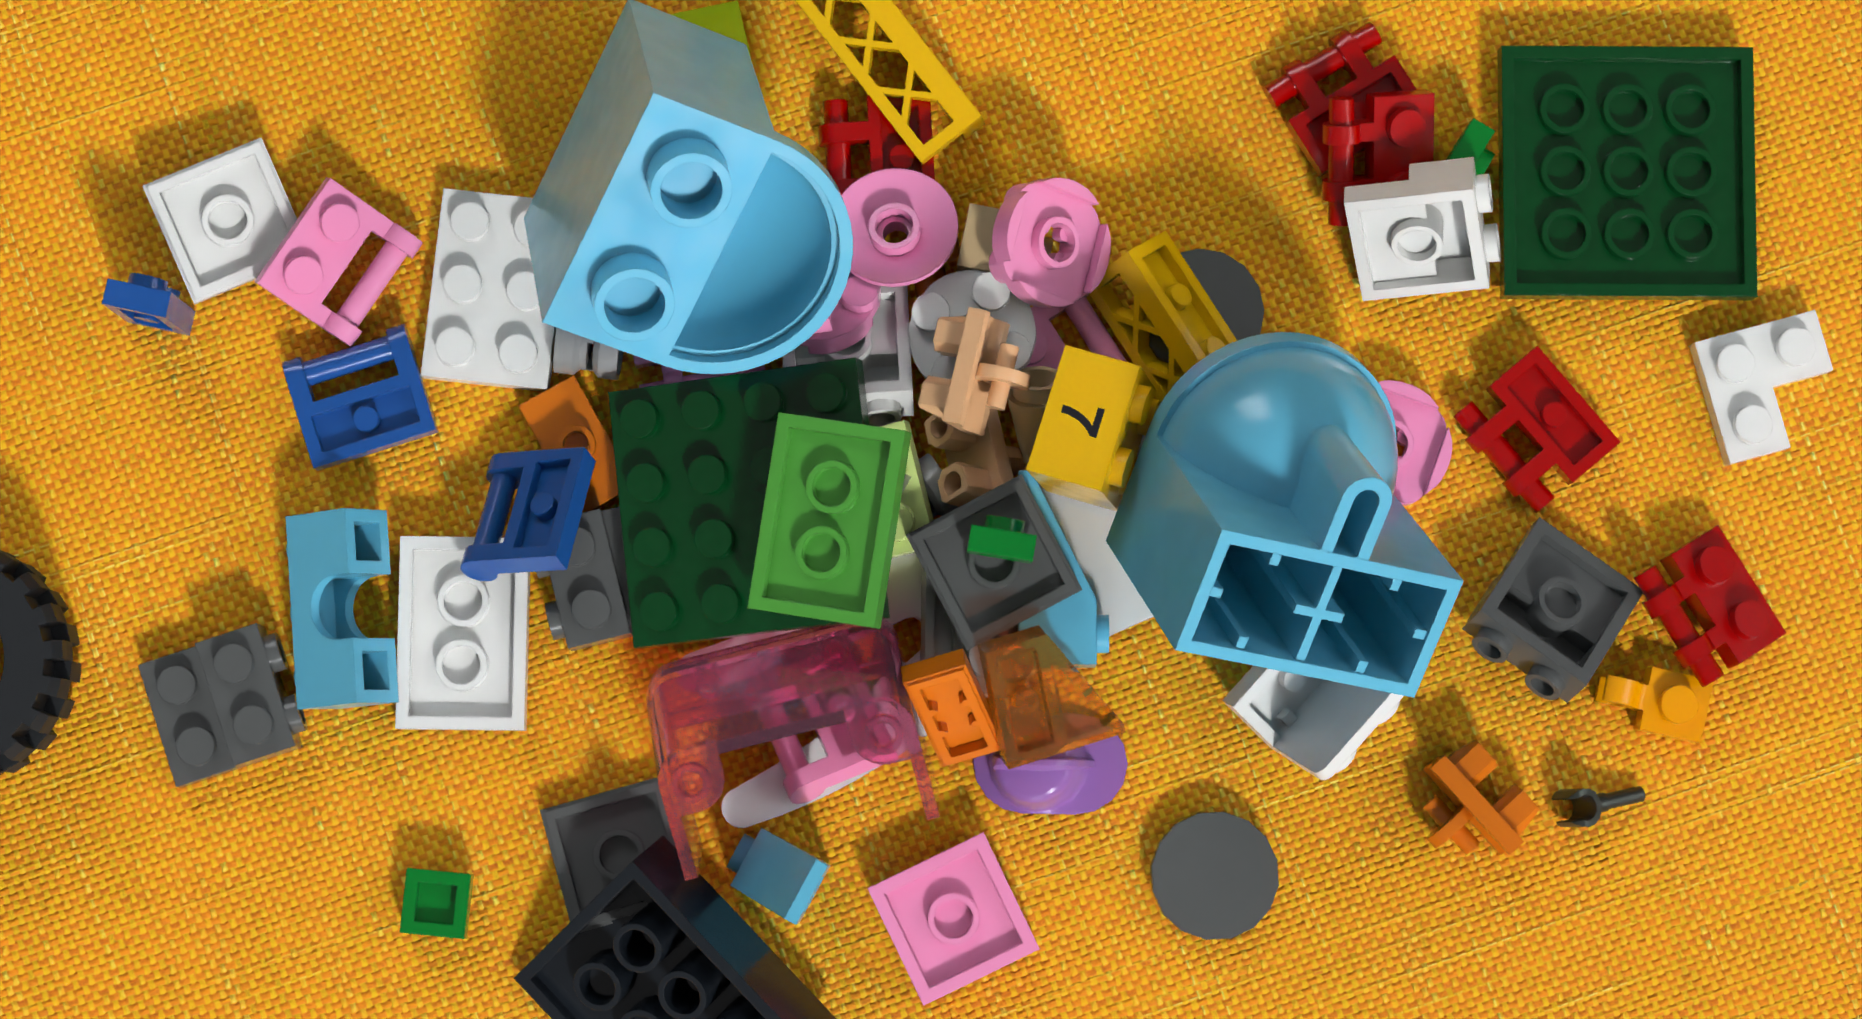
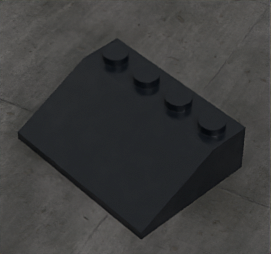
M664 835L635 858L514 977L551 1019H836ZM643 901L648 903L637 914L612 920L613 924L581 932L601 913Z

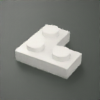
M1816 310L1701 340L1689 346L1724 467L1791 448L1774 388L1833 371Z

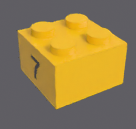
M1065 345L1026 468L1045 491L1117 512L1134 468L1143 435L1146 436L1156 410L1162 402L1159 399H1155L1157 390L1141 366Z

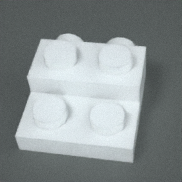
M1474 157L1409 164V180L1344 188V207L1363 301L1490 288V262L1501 261L1500 238L1497 223L1484 224L1483 213L1493 212L1491 180L1489 173L1476 175Z
M907 285L900 287L881 286L880 308L878 306V310L873 316V326L867 335L856 344L844 350L823 355L809 354L808 346H798L793 351L782 356L783 367L854 357L859 358L863 362L869 425L880 427L901 421L902 416H914L910 338H908L909 309Z

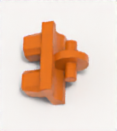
M1477 740L1467 743L1452 752L1448 757L1446 755L1435 757L1422 769L1457 808L1452 812L1438 795L1431 798L1423 808L1438 825L1426 839L1434 848H1437L1451 838L1467 855L1480 843L1465 826L1469 821L1499 855L1505 852L1511 855L1524 843L1519 834L1526 829L1539 811V808L1516 784L1511 785L1490 805L1475 786L1490 774L1498 764Z

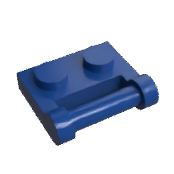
M405 324L386 329L387 336L306 362L303 361L302 357L282 362L287 385L315 470L319 471L439 433L424 382L420 376L421 373L414 347ZM392 360L395 361L399 374L397 376L318 401L315 400L313 385Z
M585 447L506 452L494 454L491 457L486 474L490 486L474 543L465 548L460 566L461 571L466 576L478 581L488 582L495 580L498 574L567 570L596 462ZM515 489H518L514 505L512 508L511 516L509 519V523L507 526L506 534L504 537L503 543H500L504 527L506 524V520L508 517L509 509L511 506L512 498L514 495Z

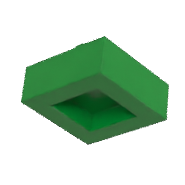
M1473 118L1463 130L1446 160L1474 157L1476 175L1484 174L1495 156V153L1485 148L1495 130Z
M986 515L985 526L971 524L966 553L1031 564L1033 562L1037 535L1024 533L1025 521Z
M407 868L400 933L467 939L474 874Z

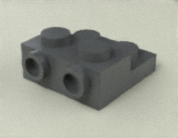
M620 506L603 511L599 508L583 512L567 570L536 572L538 578L551 577L556 600L545 603V610L553 640L565 638L567 647L571 651L633 636Z
M1539 517L1530 526L1502 572L1491 582L1462 629L1474 637L1472 645L1483 658L1495 663H1502L1507 660L1527 674L1525 683L1533 693L1547 700H1556L1560 697L1565 702H1569L1587 686L1643 592L1639 586Z
M255 623L197 642L194 647L138 665L176 787L182 788L303 748L299 733L307 730L303 709H297L296 694L289 696L286 694L280 671L288 669L286 654L278 634L275 632L268 635L265 626Z

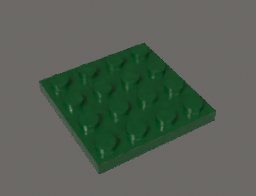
M1501 46L1497 51L1499 238L1501 250L1500 299L1752 301L1758 297L1753 47Z
M854 357L608 392L634 648L644 649L844 624L747 607L778 412L869 425L863 362L861 359ZM887 591L882 619L890 618Z

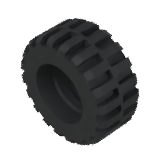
M1 550L0 636L4 649V667L0 681V774L4 772L15 773L30 763L28 756L34 750H46L57 737L52 728L59 717L68 719L75 701L67 698L71 682L80 683L81 663L73 662L72 647L80 645L76 626L67 624L64 613L69 608L59 592L50 590L45 584L46 577L33 566L22 563L16 559V556Z

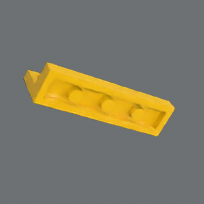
M795 0L922 165L960 135L967 139L985 125L982 115L892 0H826L824 16L812 0ZM835 1L861 4L869 15L866 39L841 37L832 28ZM877 26L889 42L875 41ZM848 47L865 49L863 66ZM873 50L899 53L908 65L905 89L877 86L870 77ZM915 75L928 92L913 90ZM887 97L903 98L901 115ZM912 100L937 102L952 122L924 145L909 127Z
M1166 230L1127 251L1107 266L1100 284L1091 293H1088L1132 362L1141 366L1157 390L1156 399L1163 401L1174 384L1201 359L1237 341ZM1120 275L1134 295V310L1124 307L1109 285L1110 282ZM1150 333L1160 336L1168 347L1169 363L1158 360L1149 347Z

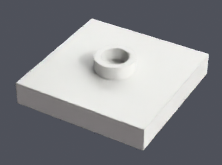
M262 137L142 186L194 305L256 280L297 220Z

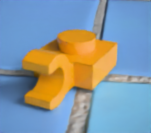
M1646 667L1643 683L1613 675H1607V677L1599 676L1594 701L1637 711L1633 730L1695 744L1702 742L1714 682L1702 687L1695 676L1657 667Z

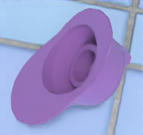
M1023 711L1006 714L996 720L1002 734L1004 749L973 759L976 781L986 797L1002 809L1023 814L1076 815L1096 811L1112 801L1124 784L1128 765L1124 744L1114 728L1096 716L1078 712Z

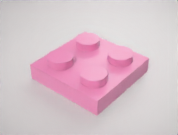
M984 832L867 888L923 1006L1040 949Z

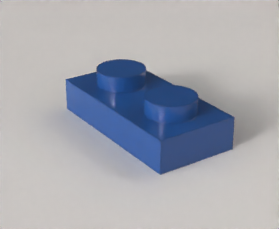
M130 273L128 282L107 279L102 304L128 323L190 336L196 312L179 299L181 292L167 287L168 282L163 279L139 273Z

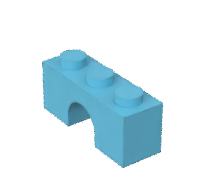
M340 508L286 516V553L289 569L290 618L292 622L294 683L296 686L297 709H345L398 703L395 638L366 637L357 627L353 613L354 599L359 587L371 577L391 574L387 510Z

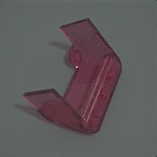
M882 619L881 629L845 623L804 628L673 661L661 666L654 672L646 692L648 719L659 790L685 881L698 878L703 850L694 813L706 810L715 804L723 791L725 773L720 754L846 722L854 749L862 758L871 763L885 765L911 759L926 818L930 820L940 817L939 790L921 721L902 682L901 666L906 664L897 632L890 622Z

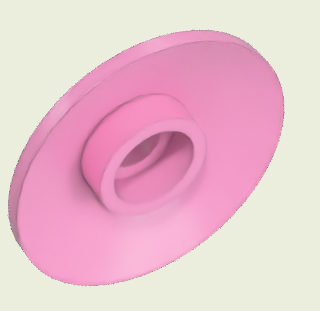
M901 168L879 170L861 177L842 194L853 235V257L850 272L858 278L874 285L886 287L914 284L938 271L953 252L958 237L957 212L947 191L929 176L914 170ZM893 231H901L907 235V238L901 242L890 243L885 241L886 236Z

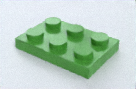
M778 412L747 608L881 629L911 432Z

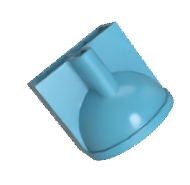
M627 0L524 216L542 323L679 371L697 374H725L765 365L788 354L808 340L828 319L843 294L850 274L853 257L852 228L843 197L828 170L813 154L792 139L774 131L746 44L638 1Z
M1296 332L1264 333L1232 342L1201 359L1174 384L1159 405L1151 421L1106 539L1110 549L1175 650L1415 698L1464 582L1393 494L1398 472L1396 425L1393 411L1381 385L1353 354L1341 346L1317 336Z

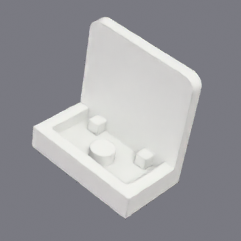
M1252 666L1222 701L1271 749L1318 779L1327 780L1335 773L1345 769L1352 762L1357 748L1379 724L1386 722L1394 715L1403 695Z

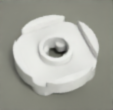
M962 270L950 273L932 283L924 294L919 296L914 302L908 327V338H910L911 355L925 379L928 375L952 379L956 357L944 356L934 351L933 338L937 321L940 317H966L968 307L987 310L990 312L991 317L1010 324L1006 343L1019 347L1015 369L1021 370L1030 363L1036 344V326L1030 305L1017 298L1009 290L1006 283H1000L995 280L991 272Z

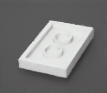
M443 188L420 375L423 379L541 392L550 388L557 328L542 323L524 223V216L533 198Z
M400 536L397 635L399 702L396 703L395 729L527 731L530 572L498 574L495 580L488 582L478 581L466 576L461 571L460 566L465 548L473 545L475 537Z

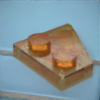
M1039 625L977 644L1000 757L1008 769L1126 733L1124 723Z

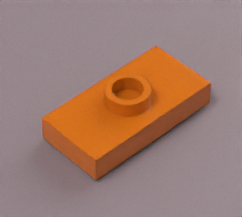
M574 375L518 406L542 450L585 447L596 462L582 513L599 509L619 498L614 445Z
M963 648L901 666L903 685L942 767L1004 749L1001 731Z

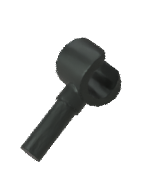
M1641 786L1606 794H1596L1591 789H1560L1553 794L1552 800L1570 799L1573 804V813L1570 819L1557 821L1556 823L1560 827H1591L1600 819L1601 812L1643 802L1645 800V792Z

